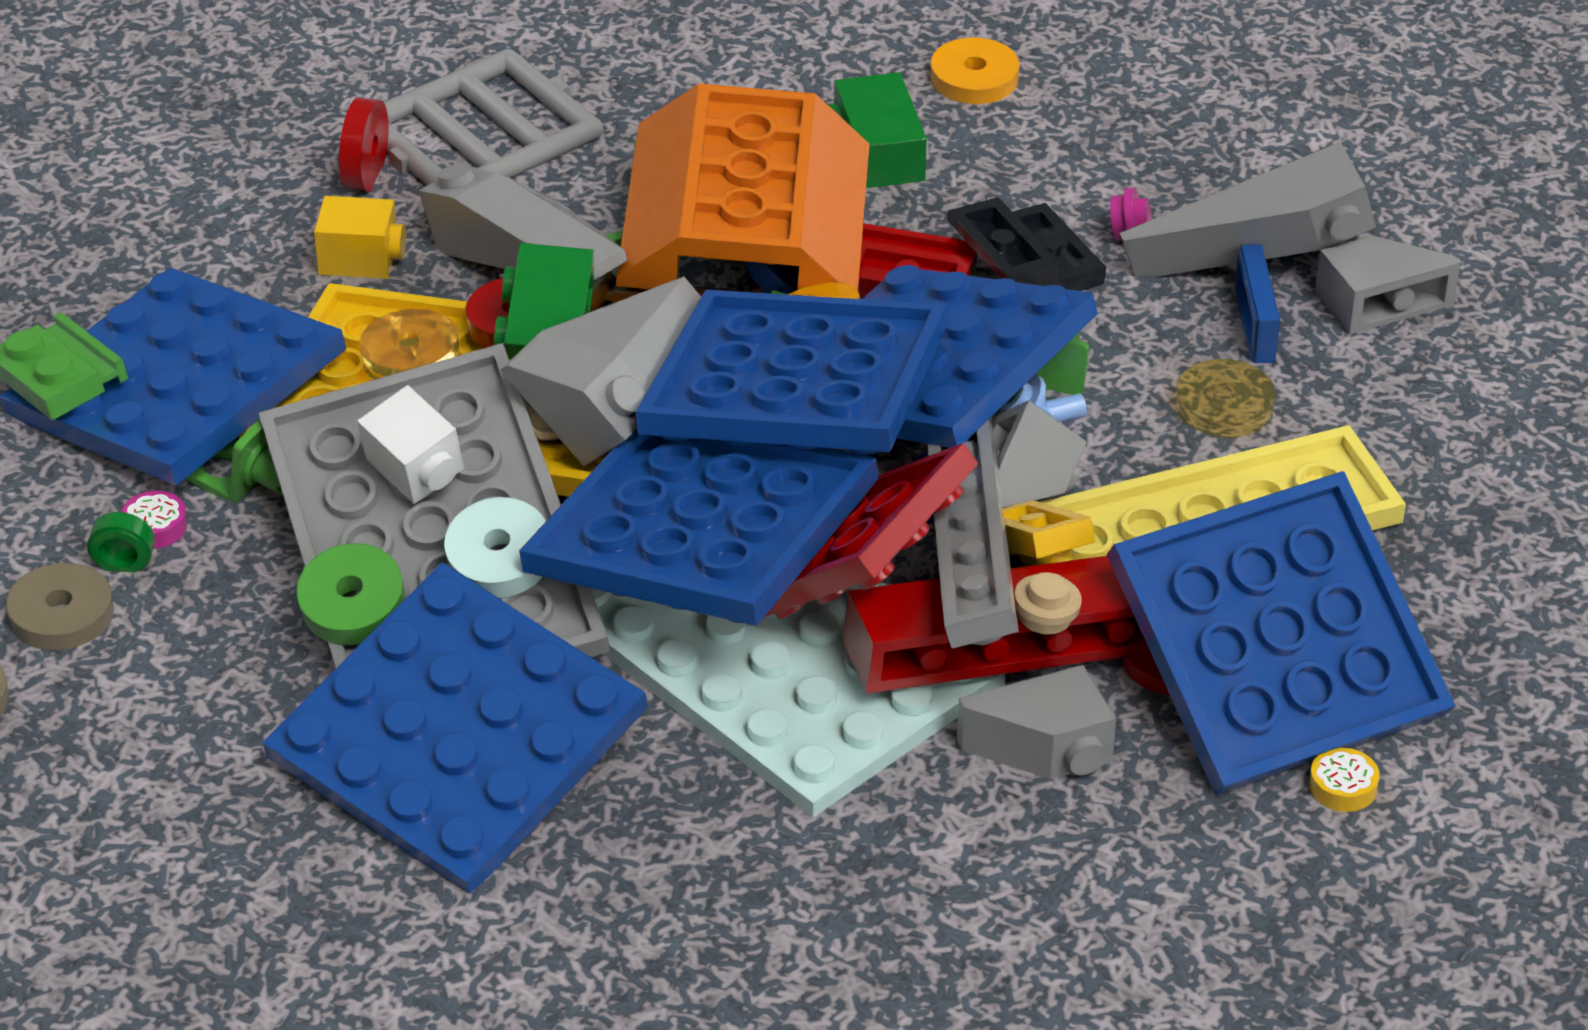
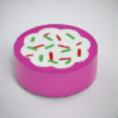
M143 492L128 500L121 511L141 518L152 528L155 534L154 548H161L175 543L184 535L187 529L185 505L178 496L170 492Z

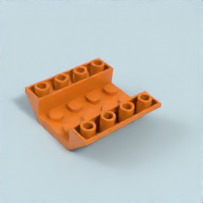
M698 83L638 124L621 248L625 250L628 261L618 266L616 286L650 290L678 279L680 257L690 256L705 259L758 262L769 265L799 266L797 290L828 282L847 283L858 290L869 143L815 93Z

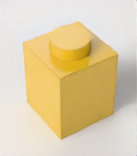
M324 196L314 231L318 275L388 279L393 259H403L406 249L405 224H396L395 201L392 199Z

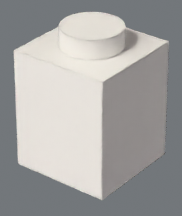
M409 385L357 420L366 460L413 504L432 491L442 489L448 485L455 475L464 469L456 428Z

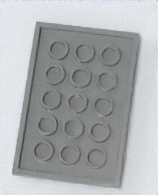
M503 343L259 412L266 441L305 567L318 554L338 545L349 543L372 545L388 553L398 564L407 598L442 562L448 565L444 547L447 529L452 520L471 504L494 497L515 498L532 505L542 514L546 521L561 506L522 395L501 371L509 362ZM407 385L456 428L464 469L457 473L448 485L442 489L432 491L415 504L366 460L357 424L358 419ZM499 544L490 549L501 550L507 545ZM542 577L534 586L522 593L499 598L589 657L610 652L608 636L591 588L562 583L554 579ZM360 591L347 592L343 597H353ZM328 642L335 668L360 644L338 645Z

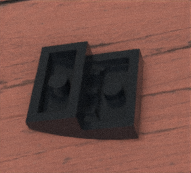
M999 197L948 210L947 221L1000 279L1008 278L1018 283L1040 286L1059 285L1065 289L1084 291L1104 284L1107 267L1047 203L1011 211Z

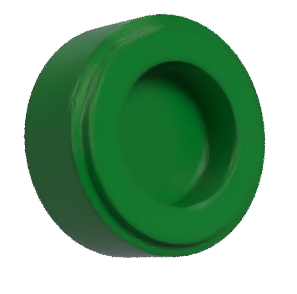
M110 512L98 517L93 523L87 541V551L90 558L107 571L134 573L143 570L149 564L155 545V534L144 520L133 514Z

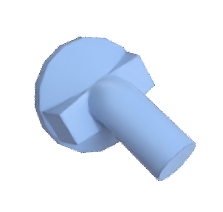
M1037 374L1000 408L1001 414L1030 400L1059 422L1087 415L1085 399L1081 393L1046 401V384L1044 379Z

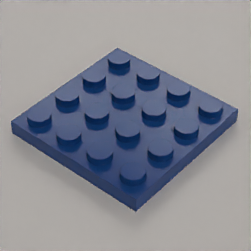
M913 265L898 266L889 271L884 280L863 299L946 304L947 310L946 331L897 439L949 448L965 443L1098 314L1093 293L1069 290L1059 285L1040 286L1018 283L1008 278L989 279L967 276L963 272L945 273L923 270Z
M170 267L165 272L153 277L148 285L124 303L112 308L107 316L87 330L89 334L123 359L129 379L122 383L115 378L103 384L105 392L54 420H50L12 388L0 396V401L5 413L26 425L177 486L252 426L260 418L259 412L273 409L347 348L342 330Z
M705 290L636 410L638 434L661 436L669 441H684L691 438L723 440L725 443L733 446L765 443L786 445L794 450H809L816 447L848 449L852 453L859 455L890 452L946 331V304Z
M636 429L624 442L617 445L519 550L522 571L554 579L562 583H572L611 592L618 596H628L667 605L674 609L719 617L734 623L757 626L878 480L876 457L859 455L833 448L816 447L809 450H794L786 445L765 443L733 446L725 443L723 440L695 438L684 441H669L661 436L639 435Z
M1344 471L1116 543L1106 554L1215 795L1313 762L1318 755L1331 750L1353 748L1445 716L1456 706Z
M442 562L262 743L267 758L401 850L470 894L504 862L648 708L644 691Z

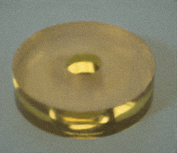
M406 309L386 314L369 324L360 338L363 368L372 380L461 355L458 330L454 322L441 313L426 309Z
M1212 359L1191 366L1181 375L1177 385L1176 408L1180 417L1189 426L1202 433L1225 438L1242 437L1261 430L1269 423L1274 412L1276 392L1271 379L1257 367L1238 360Z

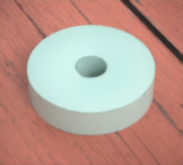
M494 497L473 503L463 509L452 520L447 529L444 547L448 566L498 598L522 593L540 581L542 576L522 571L519 550L546 520L532 505L515 498ZM499 544L507 545L501 550L490 549Z

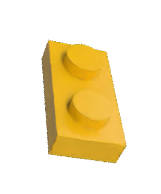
M1034 500L1003 508L1009 555L1023 554L1033 557L1036 564L1056 563L1073 557L1072 549L1095 543L1092 520L1089 516Z

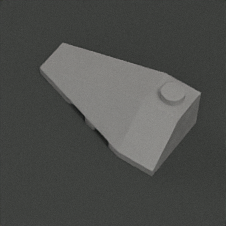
M1339 142L1120 233L1135 276L1158 277L1237 264L1238 249H1241V245L1262 244L1265 259L1318 251L1376 228L1366 187L1343 145Z
M468 163L455 164L438 173V180L418 190L436 247L447 256L505 269L506 266L516 267L520 243L594 249V280L628 261L623 248L560 201L500 173L473 168Z
M681 277L542 330L501 371L578 461L585 466L624 442L637 429L636 410L701 296L685 277Z

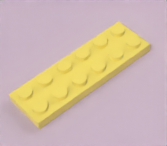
M1350 425L1041 501L1044 504L1091 517L1095 543L1072 549L1073 557L1065 561L1107 556L1108 551L1116 543L1341 471L1345 472L1372 531L1403 523L1406 507L1404 500ZM1023 554L1018 555L1025 567L1041 565L1034 563L1033 557Z

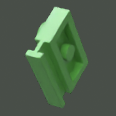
M62 312L53 316L55 320L54 325L43 329L37 324L30 329L13 333L4 343L0 344V379L50 420L62 416L105 392L103 384L115 378L122 383L129 379L123 359Z

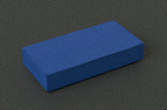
M1262 244L1241 245V249H1238L1234 291L1250 360L1254 364L1275 363L1280 317Z

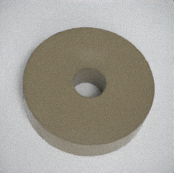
M75 563L50 564L32 570L12 586L6 600L9 624L15 636L30 646L45 650L70 649L92 641L105 631L114 614L112 592L107 579L95 569ZM57 605H66L64 607L54 608Z

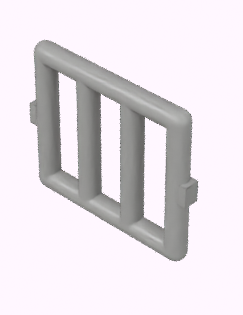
M512 49L502 50L384 102L389 121L387 152H389L390 164L402 175L412 172L425 185L438 180V173L443 169L391 125V123L412 114H416L477 166V169L497 172L508 178H512L596 140L603 133L602 122L570 96L569 85L557 76L548 79ZM507 73L571 126L547 136L484 83ZM461 93L525 147L500 157L437 103Z

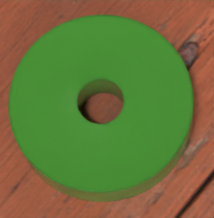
M349 543L323 551L306 565L298 580L297 599L305 624L317 637L333 644L357 645L361 644L406 599V591L400 568L388 553L372 545ZM360 591L353 597H343L347 592Z

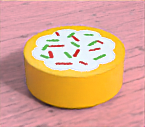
M1337 748L1320 754L1314 759L1311 766L1309 789L1312 796L1329 809L1341 812L1358 811L1369 806L1374 801L1379 783V769L1376 763L1365 753L1351 748Z

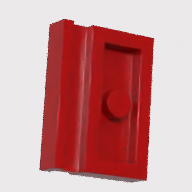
M863 223L858 283L859 295L865 297L884 280L889 271L898 266L913 265L923 270L945 273L963 272L967 276H971L972 268L977 262V253L965 240Z

